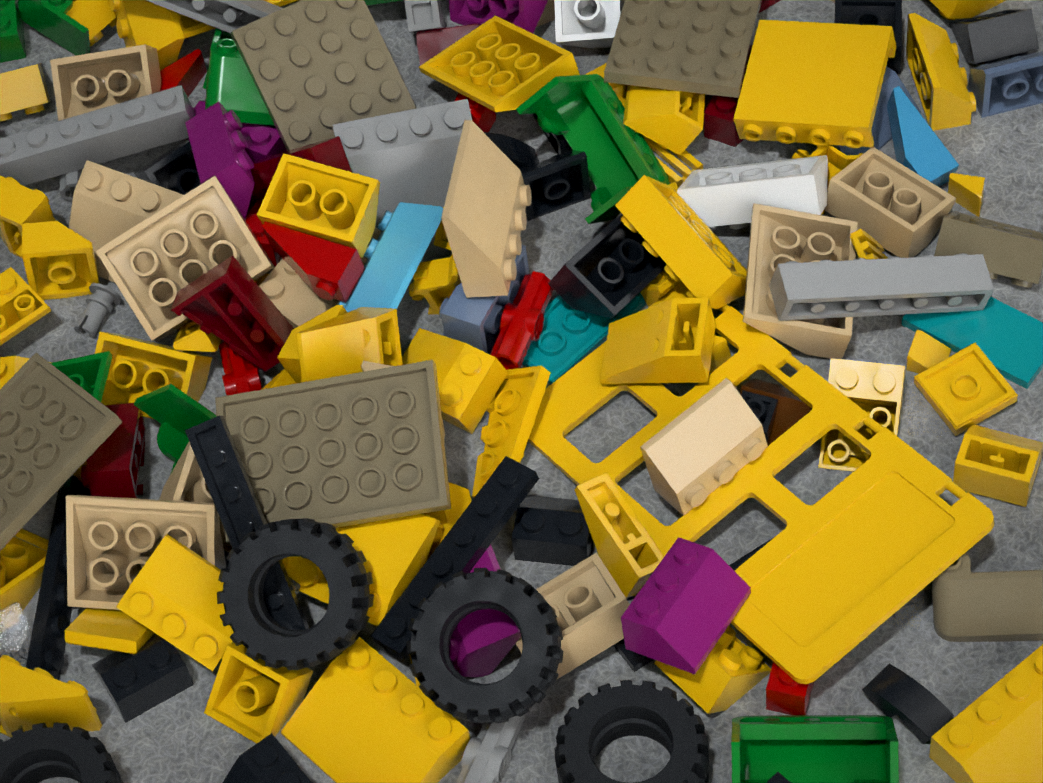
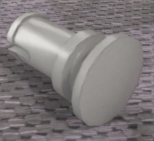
M91 283L89 290L93 295L88 296L86 300L88 305L79 322L74 327L77 333L86 335L88 332V337L91 338L96 336V332L105 315L112 312L113 306L111 304L119 305L122 300L117 292L100 283Z

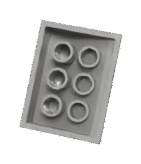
M468 99L333 124L335 137H340L352 173L374 178L380 182L376 226H378L385 211L393 212L400 202L444 207L464 120H472Z

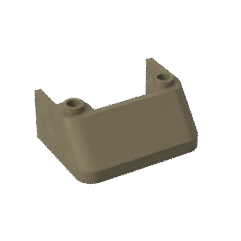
M965 553L931 582L934 629L942 639L950 642L1043 640V570L971 573L970 558Z

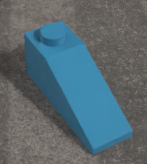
M900 86L895 87L888 100L887 111L896 161L939 187L949 181L950 173H956L959 164Z

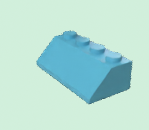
M400 202L393 212L386 210L377 226L382 232L377 240L374 238L370 240L364 257L367 258L364 265L365 270L347 302L338 301L337 305H343L347 312L360 307L397 309L442 220L444 208L441 206Z

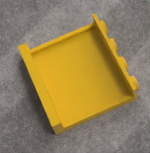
M759 20L733 118L739 138L752 142L765 140L779 141L784 144L795 142L810 143L817 146L840 145L850 148H873L874 140L871 130L888 58L895 57L897 48L892 26Z

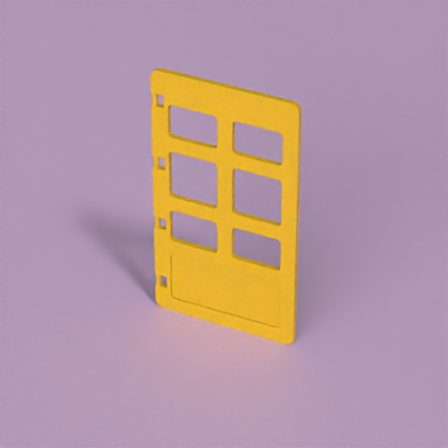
M681 281L650 307L672 298H689L686 295L689 289ZM725 305L719 308L723 313L714 318L716 323L715 332L737 348L738 352L709 374L707 383H698L683 396L674 395L661 383L601 384L600 376L606 346L605 341L546 388L528 442L577 486L607 473L664 556L678 537L695 542L748 498H755L787 526L783 531L734 570L751 587V594L735 615L731 624L794 681L800 684H809L816 681L986 536L994 527L993 513L986 505L969 492L961 489L949 476L888 428L881 426L872 419L865 410L809 366L802 364L792 356L791 352L772 337L743 322V315L732 306ZM787 363L798 371L790 378L779 370ZM764 370L812 408L808 414L773 441L756 460L747 463L735 473L729 482L719 486L707 496L701 505L692 508L672 525L665 526L618 485L622 478L645 461L640 447L725 378L730 380L734 387H736L755 371ZM619 392H630L657 416L599 463L591 462L565 439V436ZM864 425L876 433L869 440L857 432ZM837 429L871 455V457L813 505H807L774 477L827 432ZM945 490L950 491L959 499L952 506L939 497Z

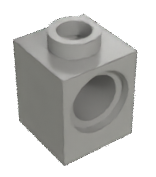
M404 0L409 33L415 35L420 31L445 28L441 0Z

